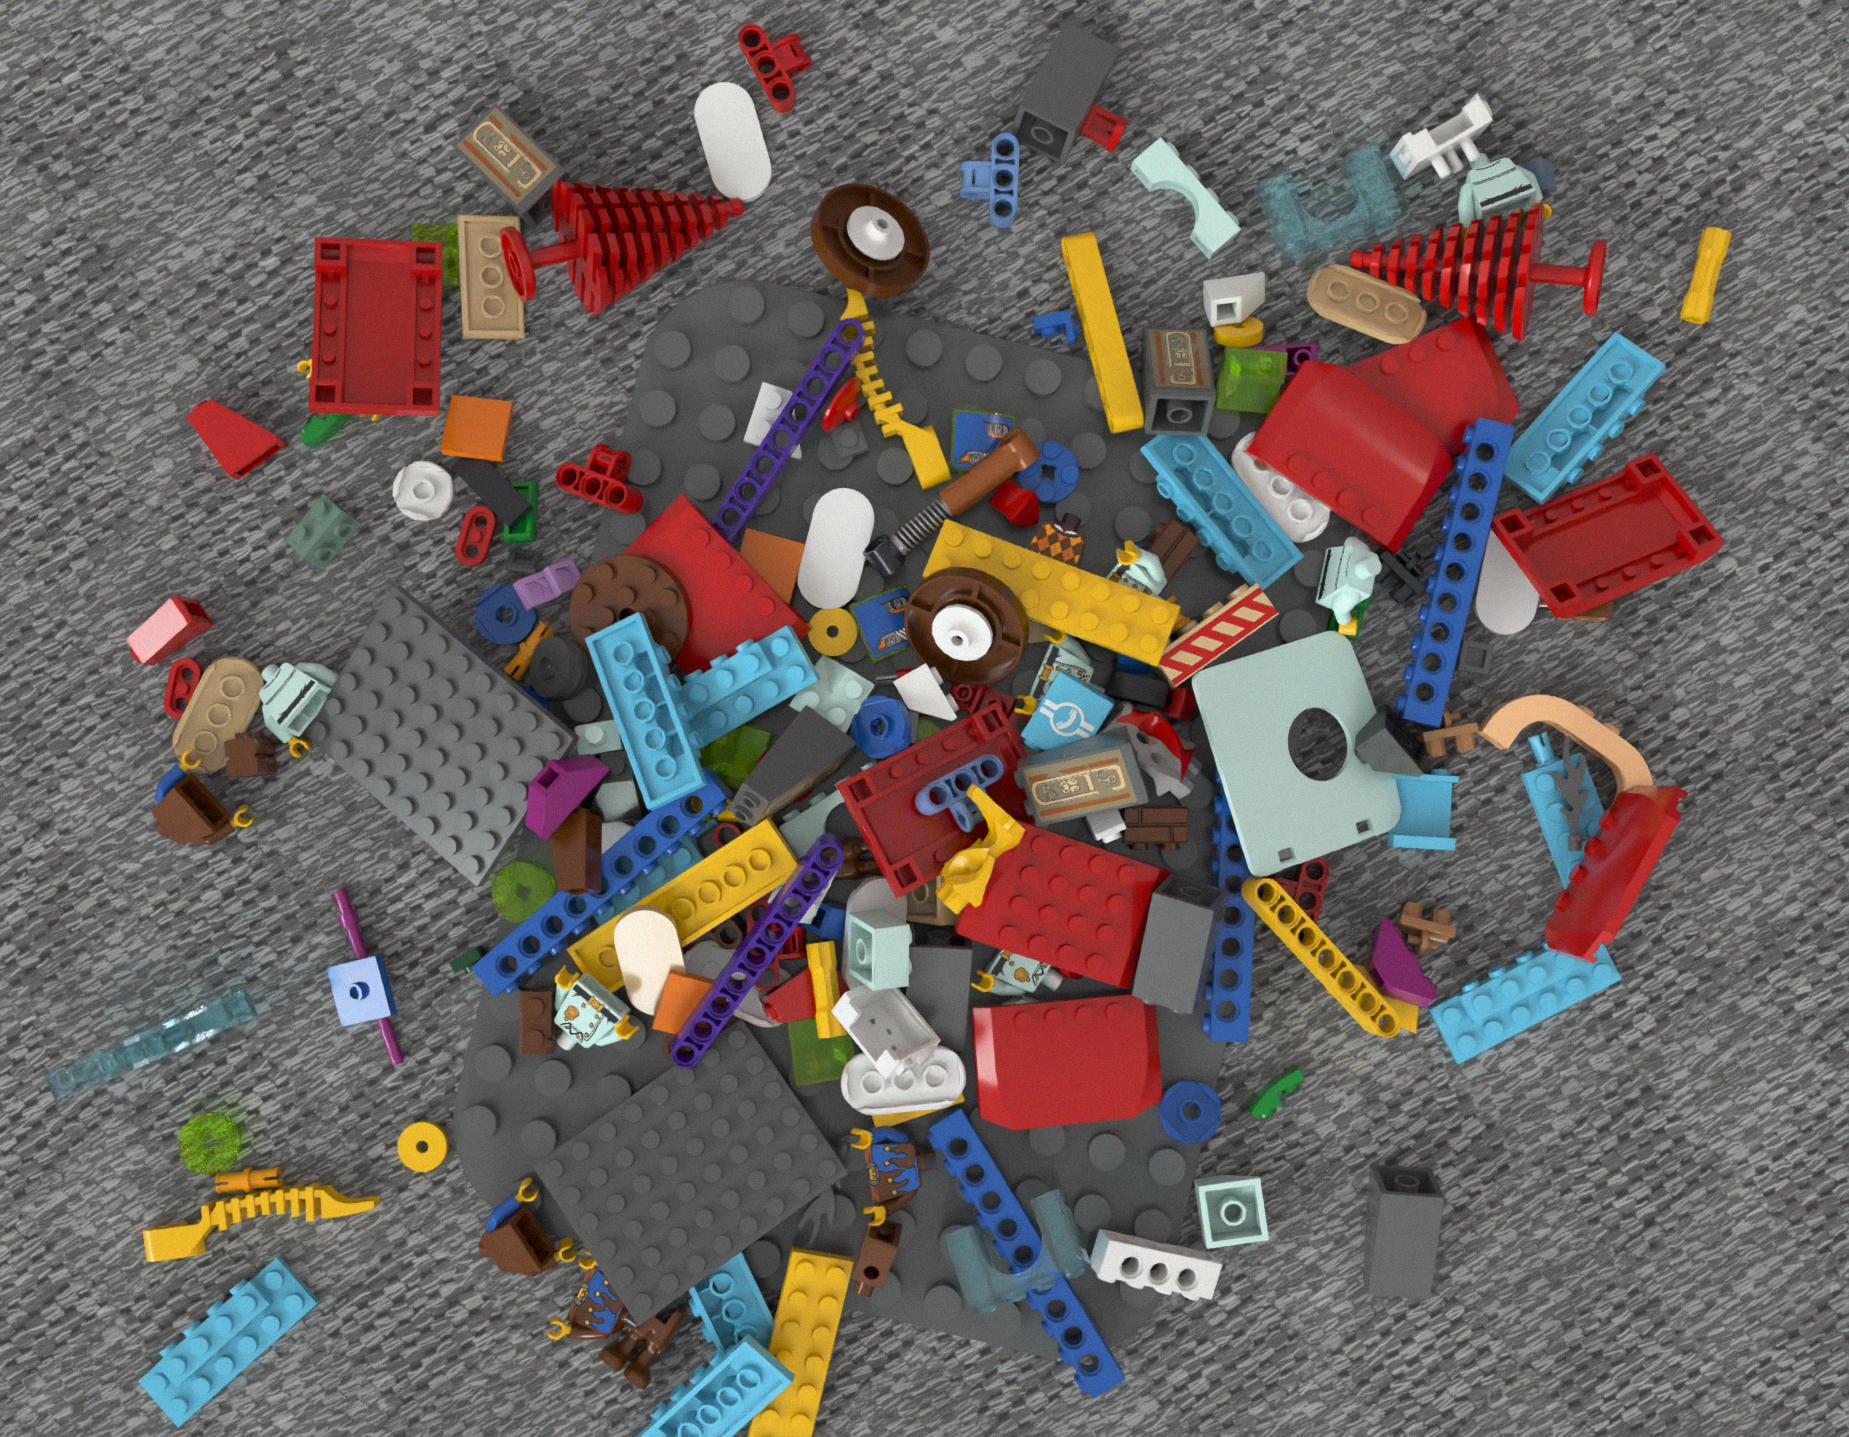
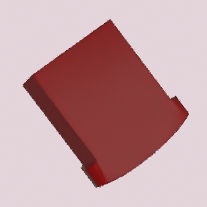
M1093 105L1080 135L1106 146V150L1112 153L1122 138L1128 119Z
M1006 479L988 501L992 508L1018 526H1031L1039 521L1040 507L1035 492L1032 490L1026 491L1009 479Z

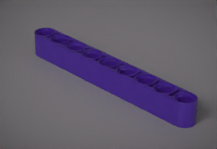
M846 318L841 320L710 521L732 546L743 532L864 345L866 331L858 320ZM850 326H855L859 329V336L853 342H847L843 338L844 330ZM834 352L840 353L842 356L841 364L837 368H828L826 364L827 357ZM815 379H822L825 383L823 392L818 395H812L809 390L810 383ZM798 405H805L808 410L806 418L802 421H795L792 416L794 408ZM781 431H787L790 434V443L784 448H779L776 444V436ZM770 457L773 461V469L770 473L762 474L759 470V463L763 458ZM748 483H753L756 487V495L751 500H746L742 495V489ZM731 509H736L740 515L739 522L734 526H729L725 520L726 513Z
M825 833L816 839L675 1034L672 1042L671 1059L676 1066L690 1068L699 1061L841 866L844 857L843 844L837 835ZM826 847H833L837 850V853L830 857L824 856L820 852ZM808 872H814L819 876L815 881H806L802 878ZM795 897L801 902L796 906H789L785 903V900ZM772 922H777L783 927L780 930L772 931L766 926ZM759 947L765 952L761 955H753L749 950ZM735 972H742L746 977L742 980H736L731 975ZM725 997L729 1001L725 1004H718L714 999ZM700 1021H706L711 1026L700 1028L696 1024ZM687 1045L693 1048V1050L683 1052L679 1047Z

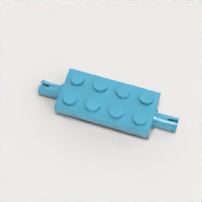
M1544 731L1536 736L1528 737L1538 763L1535 764L1536 768L1522 773L1521 777L1564 889H1566L1570 883L1568 877L1571 870L1576 864L1581 863L1586 854L1583 850L1587 841H1581V851L1568 850L1570 831L1560 809L1566 808L1568 811H1571V807L1558 792L1553 773L1554 771H1559L1563 779H1566L1567 775L1563 765V758L1555 756L1547 735L1548 733ZM1582 752L1570 755L1574 768L1577 767L1579 755ZM1585 765V774L1578 793L1581 794L1583 790H1589V794L1580 813L1578 835H1587L1589 840L1592 836H1596L1601 827L1598 823L1604 813V809L1587 765Z
M670 816L667 822L668 827L671 831L677 832L679 821L674 816ZM717 817L706 822V826L693 837L690 834L686 835L680 841L683 846L673 855L668 857L664 854L658 859L657 862L660 866L645 877L641 874L634 880L636 886L623 897L620 894L615 896L611 900L613 906L600 917L597 914L593 915L598 924L601 926L704 859L705 857L696 844L698 842L697 838L719 825ZM647 836L644 841L645 847L648 851L654 852L656 843L652 837ZM624 856L621 861L622 867L630 872L633 867L632 861ZM601 876V889L607 892L609 890V882L605 877ZM578 896L576 898V906L581 911H585L586 902L582 897Z

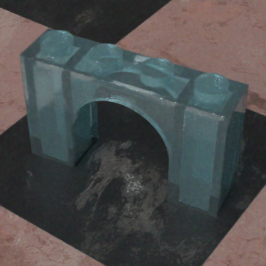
M1378 143L1349 152L1343 160L1354 193V206L1352 212L1341 220L1332 222L1321 221L1308 214L1300 202L1291 172L1260 183L1257 191L1280 258L1289 255L1290 259H1296L1307 254L1306 249L1318 246L1319 250H1323L1335 245L1336 239L1346 236L1347 240H1353L1363 236L1366 229L1375 227L1376 231H1380L1394 225L1393 221L1400 215L1401 210Z
M1059 1188L1030 1200L1042 1234V1249L1036 1262L1022 1273L1014 1275L1000 1273L990 1259L981 1230L973 1224L944 1236L968 1309L976 1313L979 1312L980 1315L993 1312L998 1308L997 1304L1008 1300L1009 1303L1022 1300L1027 1296L1026 1292L1035 1288L1038 1291L1049 1289L1056 1285L1055 1280L1064 1276L1067 1279L1078 1277L1085 1273L1084 1268L1092 1265L1066 1194Z

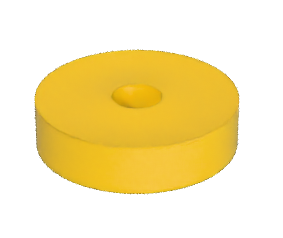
M1248 316L1240 323L1214 326V340L1227 347H1250L1260 343L1263 339V323L1254 317Z
M841 608L822 609L812 617L809 624L813 629L808 633L812 646L819 653L829 657H837L846 654L853 648L857 640L858 629L850 613ZM832 626L837 627L839 630L838 635L834 638L829 637L827 634V630Z
M419 1121L413 1123L399 1137L398 1154L401 1161L408 1168L418 1172L430 1171L440 1165L446 1158L449 1149L448 1137L445 1131L434 1122ZM420 1141H425L428 1144L427 1151L419 1149L418 1144Z

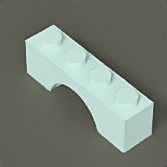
M1160 137L1133 160L1130 170L1150 192L1158 189H1173L1188 198L1195 212V225L1190 239L1210 260L1237 237L1241 230L1238 226L1239 221L1232 212H1225L1219 205V198L1212 189H1205L1198 181L1199 175L1190 165L1185 166L1178 158L1180 155L1175 146L1170 142L1165 143Z
M875 758L860 769L864 771L880 762ZM850 775L835 783L834 785L837 790L826 796L823 791L810 799L808 802L811 806L800 812L796 808L782 817L785 823L779 829L798 859L805 856L816 839L826 833V821L829 813L838 804L845 802L836 785L850 778Z

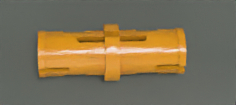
M540 620L527 641L520 643V650L508 666L504 668L510 675L516 666L519 665L520 668L513 676V678L519 681L530 667L532 654L539 642L546 637L556 634V630L550 626L546 633L541 636V633L548 625L544 621Z
M275 1167L263 1170L245 1168L243 1172L218 1173L215 1183L228 1182V1184H221L215 1186L217 1193L220 1194L239 1190L250 1193L254 1192L257 1188L281 1187L283 1183L282 1178L269 1179V1177L282 1175L281 1168Z

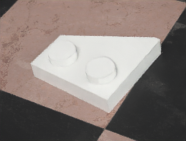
M762 382L744 442L760 446L792 396V391ZM794 408L792 416L794 420L797 421ZM781 431L776 436V444L779 448L786 447L790 443V434L787 431ZM800 443L791 456L798 460L802 458Z

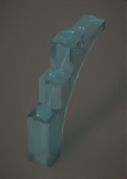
M247 987L121 1042L44 1073V1076L57 1103L225 1032L258 1016V1013Z

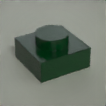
M480 945L450 961L449 964L454 973L464 970L468 974L473 971L471 967L487 953L483 946Z

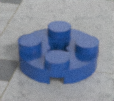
M1056 441L1036 443L1035 446L1040 451V455L1029 467L1018 471L1019 486L1026 491L1032 490L1035 492L1039 502L1048 504L1058 503L1067 498L1075 488L1079 477L1078 462L1074 454L1067 447ZM1043 465L1047 467L1053 466L1056 469L1053 473L1055 477L1053 480H1050L1048 477L1044 479L1040 477V474L1043 472L1041 468Z
M495 585L487 589L479 597L476 604L475 624L477 629L487 640L503 646L516 645L526 640L533 632L538 621L537 608L526 611L512 585ZM504 607L506 610L512 608L514 613L511 615L513 619L510 622L506 620L500 622L501 608Z
M883 695L871 696L864 700L860 705L863 707L858 714H854L852 719L851 731L853 740L857 742L855 745L859 749H863L867 756L879 759H887L908 748L911 743V719L906 704L901 700ZM881 719L886 724L883 734L877 731V726L881 725Z
M1180 1081L1164 1093L1158 1107V1116L1164 1130L1173 1139L1187 1145L1199 1143L1211 1137L1219 1128L1221 1122V1103L1214 1090L1205 1083ZM1185 1104L1188 1107L1193 1105L1197 1107L1195 1111L1196 1120H1193L1191 1117L1188 1119L1184 1117L1185 1110L1183 1106Z

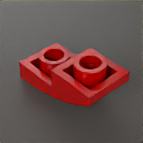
M953 682L949 692L958 708L971 714L998 701L1007 719L1013 713L1018 701L985 685H964Z

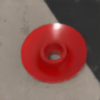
M855 376L849 379L831 401L822 421V429L826 432L836 428L845 419L852 421L859 412L860 405L856 402L860 392L861 380Z

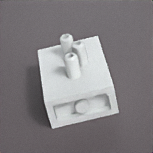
M1478 93L1462 108L1463 110L1459 115L1429 132L1425 128L1415 135L1409 132L1401 137L1389 155L1404 180L1430 165H1433L1441 179L1449 176L1451 171L1453 173L1459 172L1464 166L1455 151L1460 148L1464 151L1469 162H1474L1480 158L1481 154L1473 141L1478 139L1493 119L1490 106L1485 100H1481Z
M862 984L845 992L831 1011L885 1080L897 1073L899 1076H903L917 1063L921 1066L926 1064L934 1057L935 1052L933 1050L941 1041L899 988L874 991L865 984Z

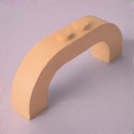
M1531 695L1506 701L1493 709L1478 727L1479 731L1476 732L1499 749H1508L1524 727L1536 721L1544 722L1553 726L1564 735L1570 736L1571 740L1610 767L1617 784L1614 801L1620 792L1637 785L1653 786L1651 773L1645 760L1630 743L1619 736L1620 731L1606 722L1601 724L1593 718L1595 714L1582 705L1577 707L1555 696Z

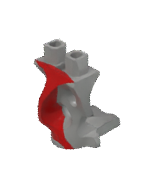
M1116 700L1095 735L1127 726L1140 768L1153 777L1157 795L1161 796L1168 791L1178 799L1188 795L1194 786L1189 779L1196 776L1202 767V764L1193 756L1196 748L1195 743L1179 738L1172 725L1158 712L1140 711L1127 700ZM1137 733L1143 736L1146 744L1138 740Z

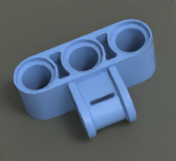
M1001 133L993 140L991 162L967 161L960 164V170L963 171V188L959 190V195L967 199H989V219L991 223L998 228H1007L1013 224L1017 214L1019 142L1012 134ZM1001 146H1008L1012 149L1013 153L1009 156H1001L997 149ZM972 176H975L974 185L972 184ZM1000 176H1007L1011 179L1012 183L1009 186L1003 187L997 184L996 179ZM999 206H1006L1010 209L1011 213L1006 217H1000L994 210Z
M987 754L931 782L917 793L915 797L917 809L920 813L931 816L949 807L959 827L965 832L972 831L974 825L986 819L978 806L966 795L967 790L973 783L988 796L984 788L1002 777L1004 767L1001 760L995 755ZM981 766L988 770L989 778L982 774ZM955 779L962 782L964 791L956 787ZM929 792L937 796L938 805L931 802Z

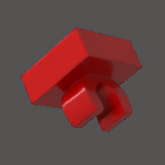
M1178 686L1175 687L1174 691L1169 689L1168 696L1172 697L1171 705L1159 708V710L1178 721L1190 723L1196 702L1194 692Z

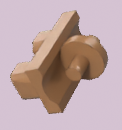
M1445 706L1440 723L1441 729L1417 733L1416 736L1418 742H1423L1428 758L1447 755L1443 738L1452 736L1456 752L1474 750V732L1479 731L1478 723L1452 727L1451 722L1460 721L1461 716L1459 712L1449 713L1448 708Z
M1409 901L1403 906L1400 916L1394 921V924L1398 926L1401 933L1407 934L1405 942L1415 945V955L1423 956L1426 949L1436 951L1438 943L1446 944L1450 937H1455L1456 928L1451 927L1450 912L1434 909L1431 912L1430 921L1421 919L1423 906Z

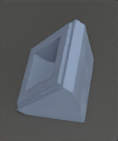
M1541 158L1521 166L1536 176L1542 194L1557 191L1552 161Z

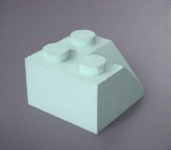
M822 655L814 666L821 679L796 693L789 706L801 712L805 705H807L847 735L851 728L854 714L859 713L863 707L860 706L861 703L870 697L876 686L852 670Z
M884 909L849 912L847 973L874 991L909 986V975L912 971V964L909 958V945L912 942L910 925Z
M1219 1175L1193 1179L1201 1236L1207 1249L1269 1240L1260 1177Z

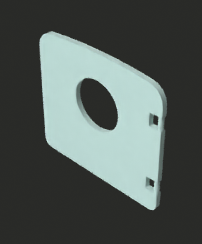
M1325 631L1213 666L1194 674L1192 677L1193 691L1249 871L1254 876H1268L1293 865L1388 832L1396 826L1400 819L1401 804L1393 773L1373 771L1368 763H1361L1354 752L1356 735L1376 714V710L1352 645L1343 634H1339L1336 631ZM1308 708L1322 709L1333 715L1342 726L1346 736L1347 755L1340 771L1326 781L1313 780L1302 774L1293 763L1288 749V734L1291 724L1302 711ZM1366 820L1369 830L1358 833L1356 823ZM1289 848L1292 858L1281 862L1278 851Z

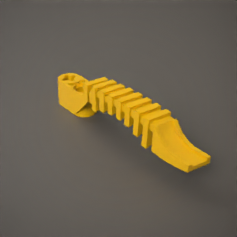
M846 288L848 292V305L840 320L846 318H853L859 322L869 320L862 294L854 289ZM873 320L861 323L866 331V336L876 334ZM855 326L847 327L843 333L844 340L847 342L855 341L859 336V329ZM872 336L866 337L864 345L851 363L853 370L857 369L855 371L856 377L863 384L861 389L864 398L868 397L867 401L870 411H875L874 418L877 425H884L881 426L884 438L895 434L902 436L922 490L952 480L932 425L920 429L900 420L899 416L903 415L901 403L886 408L887 405L893 403L891 392L888 391L877 395V393L885 391L882 378L871 382V380L879 378L876 365L865 368L866 366L876 364L873 351H869L874 349Z
M313 1182L306 1186V1183L297 1184L292 1188L291 1185H285L277 1190L276 1187H273L263 1192L255 1190L249 1194H238L233 1198L228 1196L218 1201H209L201 1206L202 1220H197L195 1224L187 1225V1222H180L143 1229L146 1261L154 1262L185 1258L205 1253V1239L217 1224L219 1225V1231L227 1230L230 1224L240 1223L245 1216L247 1218L255 1217L259 1211H262V1215H269L272 1209L276 1208V1214L280 1215L285 1214L286 1210L291 1208V1217H297L303 1210H306V1222L314 1221L317 1215H321V1218H332L367 1211L379 1205L381 1198L380 1195L350 1198L338 1193L332 1185H321V1182Z

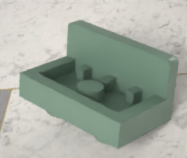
M322 494L285 541L303 559L324 570L357 530L360 522L346 513L331 498Z

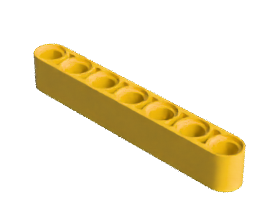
M1091 231L1062 237L1063 258L1109 429L1112 434L1143 428V411L1095 235Z
M1253 876L1244 881L1241 888L1244 900L1360 1026L1371 1034L1386 1038L1394 1037L1401 1027V1019L1397 1012L1276 881L1269 878ZM1260 885L1264 888L1261 898L1258 897L1257 893ZM1283 907L1284 916L1279 920L1278 911ZM1301 929H1303L1304 938L1300 942L1298 935ZM1323 951L1324 959L1322 963H1319V954ZM1341 973H1343V975H1344V980H1343L1342 984L1340 985V984H1339V977H1340ZM1363 994L1364 1000L1362 1005L1359 1006V998ZM1383 1016V1024L1379 1028V1020Z

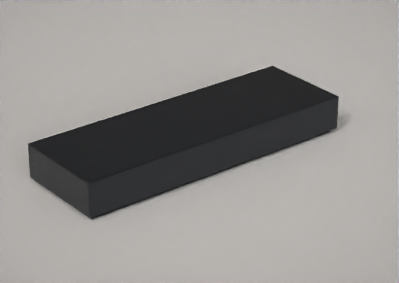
M461 457L451 467L512 530L534 509L487 460Z

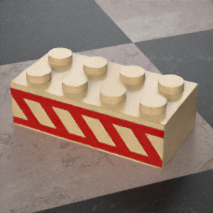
M1246 583L1226 596L1229 600L1227 604L1223 606L1221 601H1219L1201 614L1204 619L1203 621L1197 623L1194 619L1176 632L1179 638L1173 642L1170 638L1168 639L1158 667H1152L1163 682L1170 684L1169 689L1181 684L1279 614L1257 583L1250 588Z

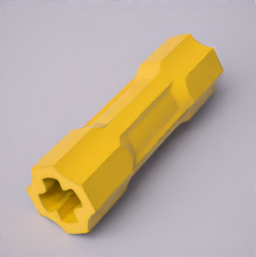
M1707 227L1702 231L1697 250L1698 257L1689 291L1684 298L1680 319L1696 324H1704L1709 321L1714 303L1713 295L1722 261L1727 254L1732 235L1728 230Z
M834 941L806 945L813 981L818 1038L847 1035L846 1029L831 1012L840 1000Z

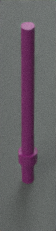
M346 889L333 892L341 914L338 916L341 927L346 929L356 960L368 957L357 924L360 920L357 911L352 910ZM389 1016L376 1019L392 1066L403 1063L404 1059Z

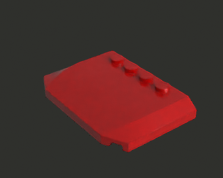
M1476 314L1470 315L1468 318L1459 319L1414 338L1408 343L1400 344L1344 368L1437 433L1450 457L1465 451L1467 443H1463L1465 429L1467 425H1472L1478 417L1509 425L1521 411L1485 327L1477 322Z
M1307 360L1301 362L1243 451V453L1267 469L1274 470L1367 535L1366 538L1383 550H1387L1391 555L1396 554L1454 465L1437 433L1342 366Z
M682 493L622 553L643 555L660 562L676 576L686 592L690 604V610H688L690 633L684 649L674 662L687 675L699 669L705 673L712 669L711 661L724 654L728 658L738 653L735 647L752 638L754 643L789 624L799 641L802 640L813 627L793 606H789L707 520L706 514L688 495ZM625 608L630 616L635 614L634 610Z
M1637 785L1618 794L1611 809H1607L1602 814L1598 823L1601 827L1596 836H1592L1587 841L1583 850L1586 854L1581 863L1576 864L1571 870L1568 877L1570 880L1569 885L1565 891H1561L1554 901L1553 906L1555 910L1545 926L1549 949L1558 954L1592 964L1597 961L1598 958L1592 956V954L1598 951L1600 944L1604 942L1609 945L1615 938L1679 822L1681 812L1676 810L1679 803L1678 799L1687 798L1688 792L1677 786Z
M1132 991L1115 995L971 1007L979 1117L1010 1130L1136 1117L1163 1099L1156 1005L1142 1002L1140 998L1132 996Z

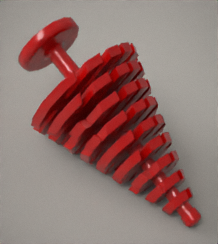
M557 180L553 182L551 207L555 233L559 231V243L528 251L520 232L515 227L509 226L500 230L501 250L512 286L522 302L535 298L537 291L535 269L567 261V272L572 285L575 284V293L580 301L584 300V308L589 314L594 312L593 316H596L606 309L607 304L611 303L613 305L621 299L622 294H627L634 290V287L639 282L643 284L652 277L653 273L665 269L670 258H672L671 262H675L682 257L685 250H691L696 247L699 238L701 241H705L711 237L713 226L719 231L727 226L728 217L742 215L744 213V204L738 197L722 202V198L719 195H708L706 205V199L697 193H691L687 198L683 192L669 193L668 195L667 192L657 189L645 192V188H633L631 192H628V188L613 186V191H611V187L603 184H596V191H594V188L588 183L575 182L572 184L571 182Z
M1542 202L1531 206L1524 235L1523 208L1513 209L1510 212L1503 244L1504 221H1502V213H1498L1490 217L1484 244L1483 219L1471 221V224H1469L1464 250L1463 223L1452 225L1449 230L1445 251L1444 229L1442 227L1431 231L1425 256H1423L1425 238L1422 233L1412 236L1407 255H1404L1405 238L1402 237L1393 241L1389 254H1385V242L1374 244L1373 252H1365V250L1359 249L1353 250L1350 255V265L1353 268L1362 269L1363 267H1369L1370 275L1378 279L1382 276V268H1387V281L1396 287L1399 285L1402 270H1406L1405 290L1415 294L1419 287L1421 272H1424L1422 279L1423 299L1432 303L1437 294V286H1439L1441 274L1440 305L1442 307L1452 310L1458 289V312L1468 318L1470 317V312H1472L1474 297H1476L1477 292V322L1485 326L1488 325L1495 300L1494 329L1503 334L1506 333L1513 308L1512 336L1514 339L1523 342L1526 336V329L1529 326L1536 283L1583 287V312L1588 316H1596L1603 280L1607 240L1597 239L1593 242L1588 266L1586 267L1538 264L1541 254L1544 223V205Z

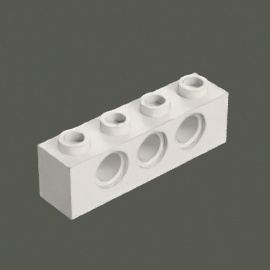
M1099 1229L1089 1261V1265L1097 1273V1277L1103 1281L1114 1283L1115 1280L1125 1281L1129 1286L1138 1289L1149 1286L1167 1295H1170L1173 1291L1196 1301L1200 1297L1212 1300L1222 1268V1263L1210 1252L1168 1243L1162 1244L1145 1238ZM1131 1257L1127 1264L1122 1265L1126 1258ZM1159 1263L1155 1270L1150 1271L1153 1265ZM1187 1269L1186 1273L1183 1276L1179 1277V1274L1183 1270Z

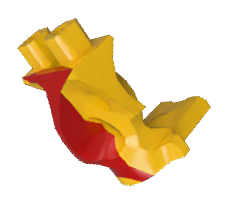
M973 783L968 788L966 795L978 806L984 815L989 828L988 835L984 841L979 838L972 846L958 852L951 860L945 863L940 872L945 881L934 892L957 915L968 902L975 908L981 905L983 895L1000 879L1014 858L1015 848L1029 834Z

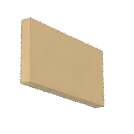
M458 215L462 339H525L524 302L519 299L512 286L500 244V230L502 228L513 226L521 234L520 216Z

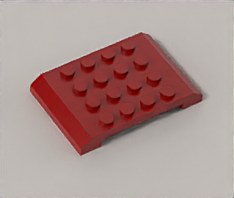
M315 237L311 379L309 380L308 406L310 413L439 416L443 279L442 242Z
M1654 452L1627 462L1624 471L1545 502L1543 505H1538L1523 512L1517 507L1492 517L1490 528L1548 608L1558 618H1570L1702 563L1719 551L1724 543V539Z
M998 701L836 785L896 899L940 875L945 863L951 860L958 852L972 846L979 838L984 841L989 832L986 820L974 825V829L970 832L963 831L957 824L949 807L931 816L920 813L915 804V797L921 789L931 782L987 754L995 755L1001 760L1004 769L999 780L984 788L988 796L1011 817L1031 825L1036 823L1034 817H1028L1023 800L1028 799L1025 789L1019 790L1014 777V771L1018 770V759L1025 758L1027 755ZM981 766L982 774L989 778L988 770ZM955 779L956 787L964 791L962 782ZM929 792L931 802L938 805L937 796Z
M1013 818L1029 834L1015 848L1014 858L1000 879L983 895L981 905L975 908L968 902L960 911L954 931L974 941L1117 987L1129 989L1140 958L1153 892L1169 876L1170 871Z

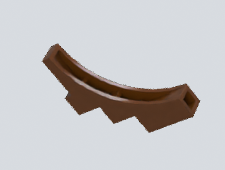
M575 808L559 825L557 830L548 837L555 863L557 890L571 895L600 893L602 818L591 814L589 809Z

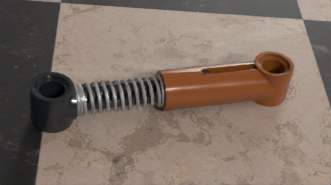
M1021 427L1010 431L998 442L995 449L939 492L940 500L936 499V504L931 503L932 507L927 506L928 510H923V514L918 513V518L914 516L915 520H910L909 525L905 523L906 527H901V531L897 530L898 534H892L890 537L883 534L875 538L866 546L863 555L881 577L885 578L892 575L906 561L904 555L907 554V551H910V547L914 548V544L919 545V540L923 541V537L927 538V533L932 534L931 530L936 531V526L940 527V523L944 524V520H949V516H956L958 518L1013 473L1029 467L1037 460L1040 451Z

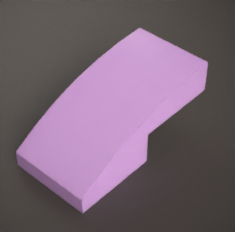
M571 557L549 565L541 572L517 580L513 587L526 611H530L572 592L581 574Z

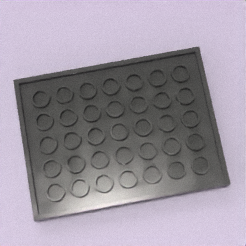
M393 586L331 688L330 693L326 696L327 699L318 715L309 724L304 733L476 887L483 886L525 823L529 783L550 760H562L568 757L580 738L402 586Z
M742 1018L718 1034L693 1067L681 1068L676 1065L533 1165V1168L638 1326L642 1325L848 1174L842 1162Z

